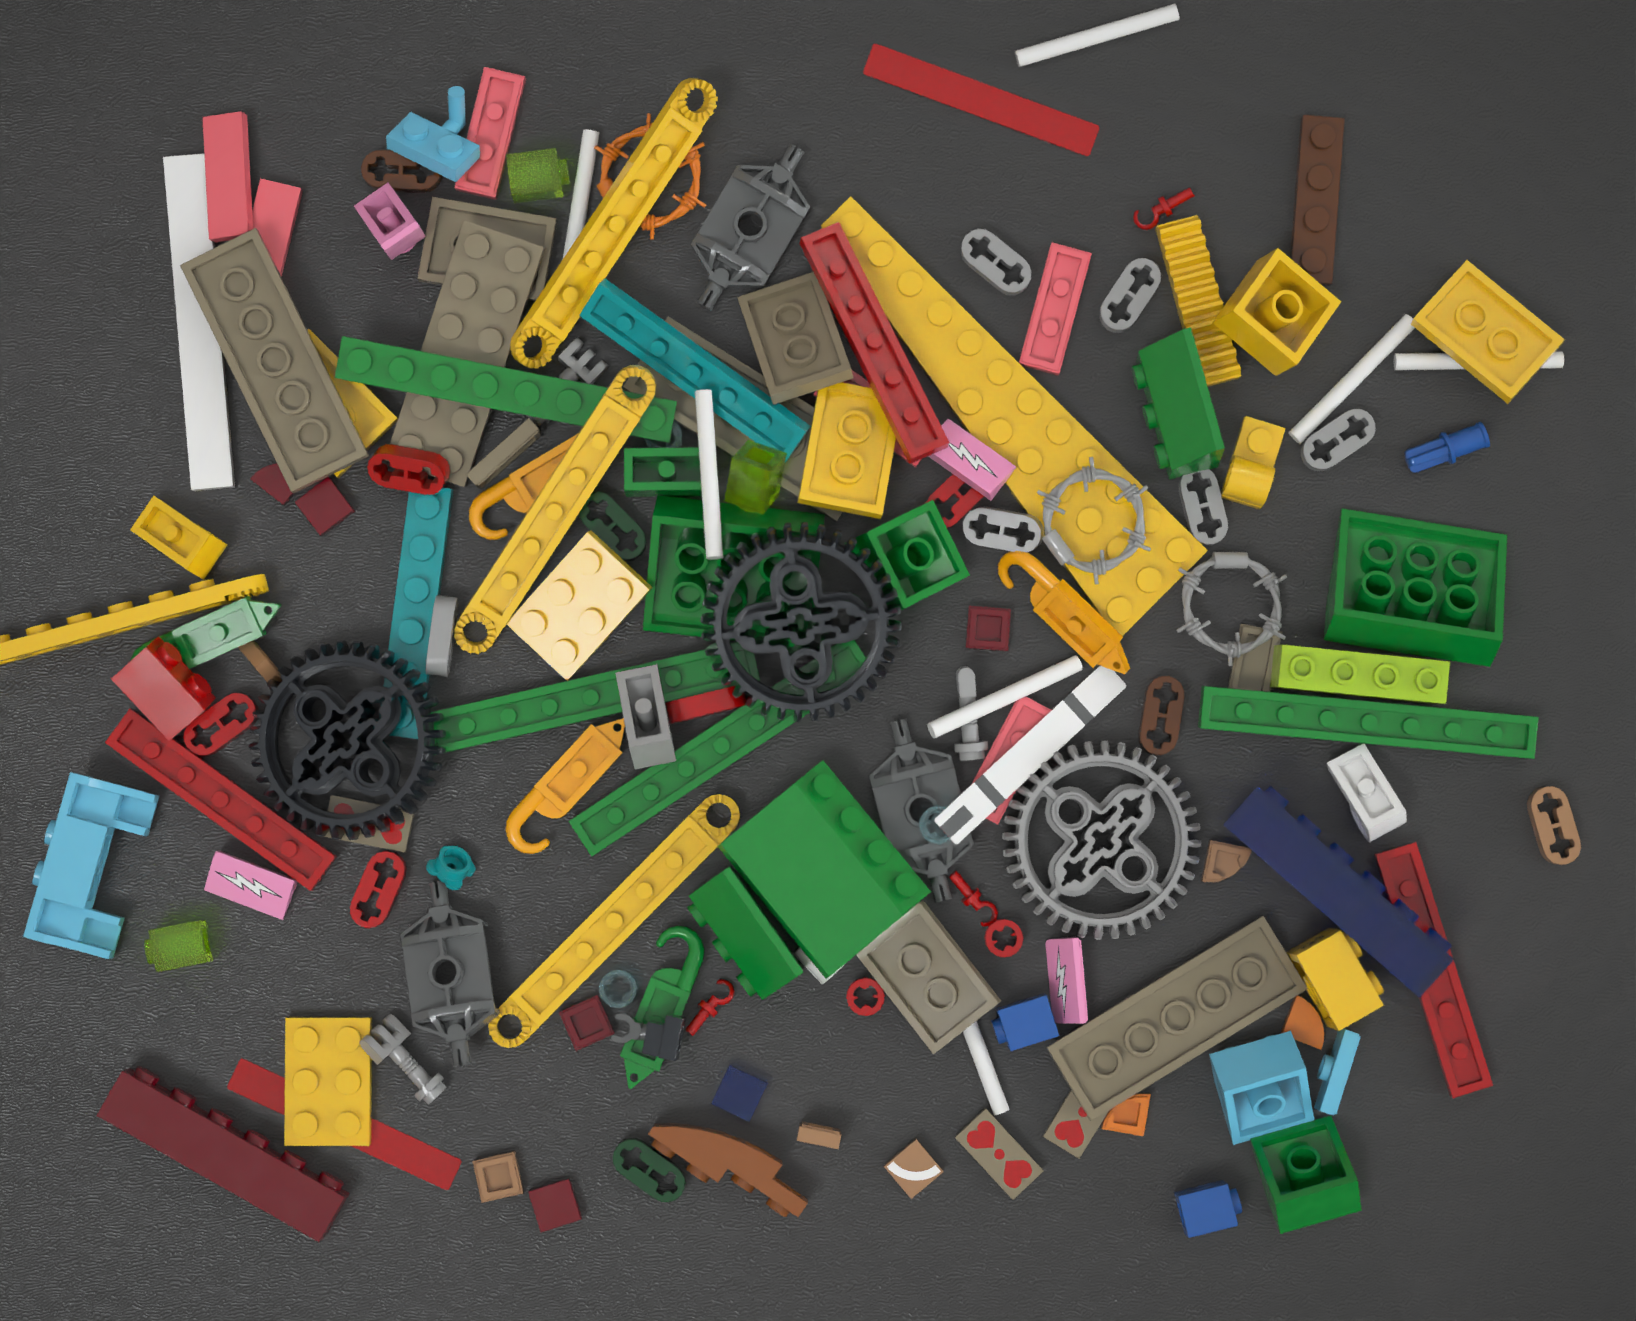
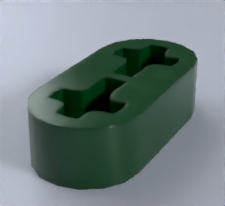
M593 492L579 512L580 519L589 530H592L623 560L630 561L640 557L645 551L647 543L646 536L640 526L610 496L602 492ZM594 501L600 505L605 501L609 505L606 507L605 512L613 522L608 527L598 518L593 521L587 518L591 514L588 507L591 502ZM618 526L627 535L633 531L637 533L638 536L634 540L638 546L636 550L632 552L626 548L622 552L619 551L617 546L620 544V540L612 531Z
M628 1138L622 1140L617 1145L613 1153V1164L622 1176L660 1202H672L682 1195L686 1178L679 1166L638 1138ZM634 1147H638L641 1150L639 1158L649 1167L646 1171L635 1164L629 1169L623 1165L625 1157L621 1154V1151L624 1148L631 1151ZM654 1169L663 1176H666L669 1171L676 1175L674 1184L678 1188L675 1191L667 1189L664 1193L657 1190L659 1181L651 1176L650 1172Z

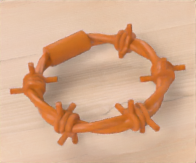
M647 114L645 126L638 127L629 133L619 136L611 144L607 143V147L604 150L597 145L594 147V149L603 154L601 179L597 185L602 198H604L613 184L612 179H608V171L612 162L616 161L619 155L628 159L629 155L620 149L630 139L646 134L652 125L651 114ZM704 142L692 146L684 158L686 161L679 165V168L689 164L693 175L692 185L689 191L684 193L682 199L675 194L672 196L681 204L667 216L655 217L654 214H648L639 226L642 227L643 231L650 230L651 240H654L655 228L682 217L689 210H694L697 204L704 208L707 204L698 199L701 173L699 161L701 155L698 149L705 146Z

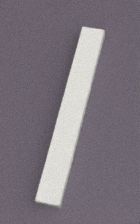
M202 153L163 157L191 490L234 488L235 479L224 354L180 267L181 264L215 248V243L209 240L205 156Z

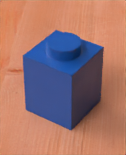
M1044 993L995 1008L998 1018L991 1020L998 1044L1006 1042L1010 1051L1059 1036L1047 995Z
M1224 1180L1174 1192L1183 1231L1188 1238L1238 1226L1236 1214L1242 1213L1239 1195L1236 1188L1229 1190L1228 1184Z

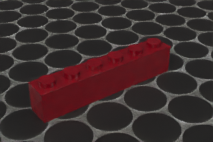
M137 1066L135 1071L131 1068L121 1071L96 1116L317 1242L325 1238L350 1194L342 1189L343 1181L325 1171L317 1175L305 1168L307 1161L291 1151L285 1150L283 1154H280L268 1147L270 1140L254 1130L248 1129L246 1133H243L231 1126L233 1119L225 1113L211 1108L208 1113L194 1105L197 1099L188 1092L174 1087L172 1092L157 1084L160 1078L156 1074L143 1067Z

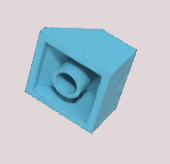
M1291 1031L1270 1035L1260 1040L1236 1047H1228L1222 1051L1209 1054L1215 1086L1233 1145L1314 1120L1306 1067Z

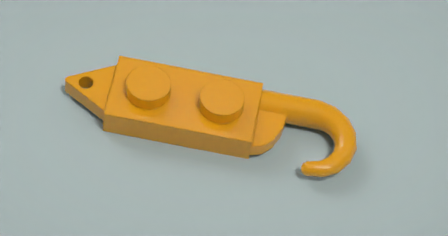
M578 434L481 492L472 501L469 509V522L472 529L480 537L488 540H498L508 535L507 529L491 530L485 526L482 519L484 511L504 499L517 512L527 513Z
M1009 551L1001 557L998 563V575L1001 582L1008 589L1013 588L1014 583L1008 573L1011 565L1021 566L1036 580L1030 593V600L1034 606L1033 611L1092 668L1100 665L1122 674L1128 672L1130 666L1120 643L1123 636L1064 579L1060 581L1036 557L1028 552Z
M624 718L596 727L591 724L511 811L506 820L505 832L508 841L514 849L526 854H535L549 846L550 841L548 839H543L533 844L526 842L520 833L521 826L535 810L549 818H562L568 814L623 754L620 748L625 730ZM615 724L621 725L620 731L616 732L614 730Z

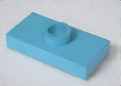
M1346 1029L1337 1032L1331 1055L1324 1054L1318 1069L1317 1078L1321 1079L1322 1083L1314 1105L1315 1109L1333 1116L1337 1114L1360 1041V1034Z

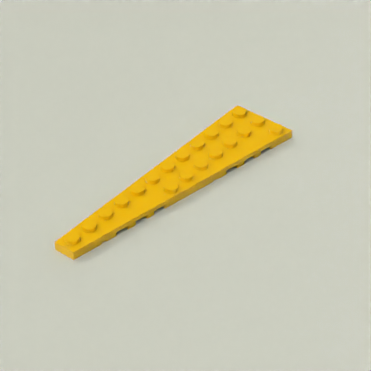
M851 196L821 225V229L837 222L840 223L890 325L899 338L901 337L917 363L937 387L938 392L966 431L1016 466V469L1005 483L1020 506L1027 514L1039 519L1043 528L1044 506L1042 502L1045 497L1037 494V491L1040 490L1049 494L1054 487L1065 481L1070 475L1082 470V467H1090L1089 457L1094 459V468L1105 470L1127 480L1131 484H1136L1139 490L1143 488ZM1096 479L1095 482L1091 481V483H1088V492H1084L1083 481L1069 485L1059 498L1061 502L1058 508L1066 512L1065 514L1057 511L1053 512L1051 528L1052 530L1056 529L1075 555L1073 558L1077 561L1092 562L1093 559H1100L1099 550H1104V559L1109 560L1120 556L1128 545L1127 539H1130L1129 535L1131 534L1122 531V529L1125 527L1134 531L1137 514L1132 503L1127 502L1124 496L1118 501L1114 499L1123 491L1112 481ZM1147 490L1140 494L1143 503L1144 536H1146L1143 545L1150 547V552L1138 548L1132 556L1122 561L1115 568L1106 571L1105 575H1098L1099 584H1094L1093 573L1082 571L1066 563L1063 564L1071 577L1075 579L1094 609L1122 636L1184 575L1178 571L1179 568L1188 571L1208 551Z

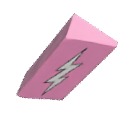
M947 419L941 426L950 443L946 449L928 457L992 501L1016 469V466L953 421Z
M215 851L204 890L284 920L298 882L289 876L228 853Z
M1078 937L1048 939L1045 945L1051 1011L1055 1023H1086L1088 1021L1081 940Z

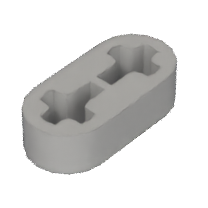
M976 229L970 231L963 239L961 244L963 261L997 290L1005 295L1014 296L1022 293L1027 288L1032 273L1030 265L997 236L986 229ZM983 239L989 243L987 252L995 260L991 262L983 255L978 256L977 259L971 256L973 248L969 243L972 240L976 243H980ZM1000 262L1010 270L1015 266L1020 267L1019 277L1023 282L1018 284L1013 281L1009 285L1003 282L1005 273L997 267L998 263Z
M1138 258L1131 261L1103 301L1099 310V319L1108 331L1113 333L1127 331L1135 323L1157 290L1161 281V272L1153 261L1147 258ZM1145 268L1150 272L1148 279L1152 282V285L1143 284L1135 295L1129 291L1135 281V277L1130 273L1132 270L1139 273ZM1126 297L1131 301L1125 310L1129 320L1120 319L1117 323L1110 320L1112 312L1107 309L1108 306L1117 307L1122 299Z
M1352 409L1345 412L1303 442L1301 447L1303 463L1314 471L1330 469L1373 438L1375 433L1373 417L1362 409ZM1351 418L1354 422L1360 420L1364 422L1366 427L1361 430L1362 439H1359L1357 435H1352L1345 441L1342 440L1339 434L1348 429L1349 422L1347 419ZM1333 439L1337 446L1326 454L1329 459L1328 462L1325 463L1321 458L1314 460L1310 454L1315 450L1312 444L1314 441L1321 446Z
M1210 469L1183 475L1178 486L1188 530L1202 545H1214L1226 536L1228 530V520L1218 480ZM1198 474L1200 480H1208L1209 487L1203 490L1205 503L1202 504L1199 503L1196 491L1189 492L1187 489V485L1193 481L1192 475ZM1207 508L1210 520H1218L1220 527L1214 530L1213 538H1208L1206 532H1199L1197 529V525L1203 522L1201 509Z
M979 507L970 511L963 521V532L966 538L971 543L1011 552H1029L1036 549L1042 543L1041 538L1044 537V528L1041 521L1035 516L993 507ZM982 514L987 516V523L1000 526V531H988L984 537H980L979 529L973 527V521L981 519ZM1023 522L1028 523V530L1034 532L1035 537L1026 540L1025 545L1020 544V537L1008 534L1007 528L1016 529L1021 527Z
M436 595L426 660V674L444 677L449 675L454 645V628L458 614L457 597Z

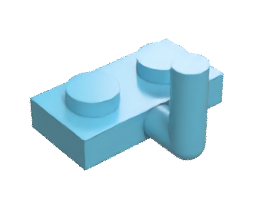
M453 86L448 90L449 119L442 126L410 112L386 136L388 149L457 182L480 158V145L457 135L466 124L465 91L460 86Z

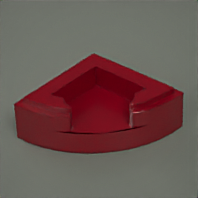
M277 463L260 469L250 478L284 506L295 494L290 491Z

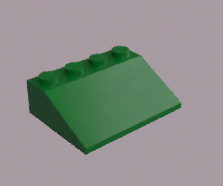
M657 495L652 518L647 583L653 588L645 597L643 630L702 637V631L714 628L712 625L701 623L702 614L714 612V610L707 609L702 605L703 599L705 597H718L711 593L707 586L710 581L723 584V581L715 575V570L718 566L730 571L732 569L727 565L725 556L731 553L741 559L742 556L737 549V545L740 542H744L753 550L755 547L751 537L754 533H758L764 543L768 542L767 529L772 526L776 529L778 538L784 537L785 523H791L793 535H800L801 523L807 522L809 524L808 535L816 536L819 524L824 525L825 514L720 502L723 558L709 560L706 559L702 500ZM798 550L797 553L800 556L810 559L819 570L821 552ZM784 552L776 553L761 560L741 578L729 602L727 612L728 625L734 624L738 612L745 606L755 602L772 600L770 574L775 564L785 557ZM798 571L789 572L783 578L785 585L792 590H800L807 584L806 577ZM810 597L807 601L812 603L813 608L815 607V604L813 602V598ZM783 601L779 612L787 611L790 604ZM797 614L795 622L791 624H797L799 631L807 630L808 623L811 621H805L803 614ZM754 620L750 629L756 630L757 636H764L765 630L768 627L762 626L761 620ZM787 638L790 647H793L795 644L791 643L790 638Z
M1342 508L1339 516L1326 603L1324 640L1490 667L1503 641L1507 535Z
M823 760L717 846L825 979L835 973L931 892Z

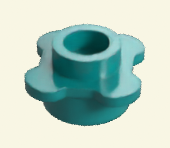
M458 846L441 847L438 857L430 859L426 864L427 872L430 875L437 876L451 890L460 889L463 885L462 881L466 877L473 876L476 870L474 863L471 862L470 855Z

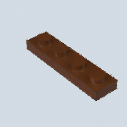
M1302 115L1290 259L1322 286H1331L1345 118Z

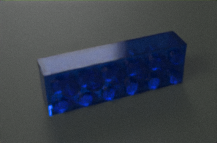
M1271 785L1265 791L1257 786L1223 825L1420 998L1454 960L1447 952L1452 945L1432 927L1426 932L1415 924L1419 916L1399 898L1394 904L1386 899L1382 893L1387 888L1370 872L1365 870L1360 876L1349 865L1353 862V857L1337 843L1333 842L1328 848L1317 838L1321 829L1304 814H1301L1296 819L1284 808L1289 801Z

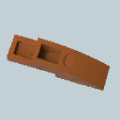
M657 1123L652 1126L648 1133L654 1138L651 1145L671 1159L675 1153L689 1162L686 1170L705 1183L710 1178L719 1182L727 1169L734 1173L730 1178L734 1183L749 1193H752L755 1188L769 1197L766 1204L783 1217H787L790 1212L799 1217L808 1204L807 1198L775 1177L783 1161L742 1138L710 1128L678 1123Z

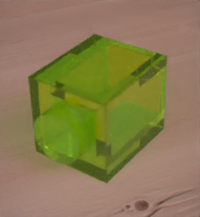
M556 148L506 154L510 191L514 203L564 197L563 185L570 184L567 159L559 160Z
M747 440L732 457L724 501L735 504L744 511L757 512L763 515L779 496L787 453Z
M206 920L148 930L150 939L144 941L145 954L148 964H155L156 972L213 961Z

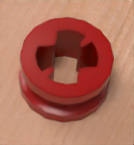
M999 919L986 929L984 936L985 945L996 956L1010 957L1021 948L1023 934L1020 927L1013 921ZM1005 926H1008L1014 931L1010 935L1016 937L1013 946L1005 945L1003 950H999L994 946L997 940H992V934L995 930L1002 931Z
M863 977L856 979L850 984L846 998L848 1006L853 1012L861 1016H870L881 1009L885 995L877 981L872 978ZM859 986L862 989H867L869 986L874 987L877 991V994H873V997L877 998L875 1005L871 1007L868 1004H864L861 1008L854 1003L858 996L853 995L856 988Z

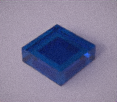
M729 1065L711 1104L750 1122L768 1082Z

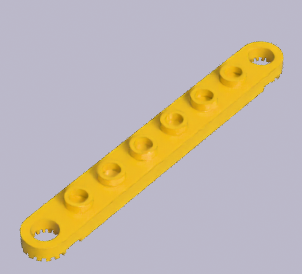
M688 78L680 82L513 334L510 350L513 358L518 363L528 368L537 369L545 366L547 362L552 360V355H554L560 343L564 342L596 287L606 278L703 131L702 128L710 115H713V111L717 107L716 101H718V97L716 96V90L710 83L698 78ZM699 88L703 92L704 102L698 110L691 112L686 105L687 101L685 98L688 97L687 93L689 94L690 90ZM531 335H538L542 341L540 352L534 357H526L525 353H523L524 348H522L525 345L524 341H527V338H530Z
M630 365L617 373L461 613L454 628V638L457 645L463 651L465 650L470 654H480L487 651L493 645L641 419L656 392L655 378L645 367ZM630 376L641 377L647 384L646 393L637 399L626 396L622 390V384L626 378ZM470 621L482 622L487 629L488 635L480 642H472L465 637L463 628Z
M265 574L253 575L215 585L214 579L200 581L189 585L190 592L174 596L173 590L150 595L148 596L150 602L148 604L133 607L132 601L107 607L109 613L107 615L95 618L92 617L91 612L66 618L68 625L54 629L51 628L50 623L25 629L27 636L11 640L9 634L0 635V665L230 604L232 601L245 598V595H250L252 598L251 594L253 596L269 592Z
M723 794L707 797L498 1008L500 1014L490 1021L488 1025L489 1034L493 1041L505 1048H514L523 1044L717 846L735 830L740 820V810L736 802ZM715 803H723L731 811V820L726 826L721 828L710 825L706 817L708 808ZM507 1014L519 1017L522 1024L521 1033L513 1039L505 1038L498 1029L500 1018Z

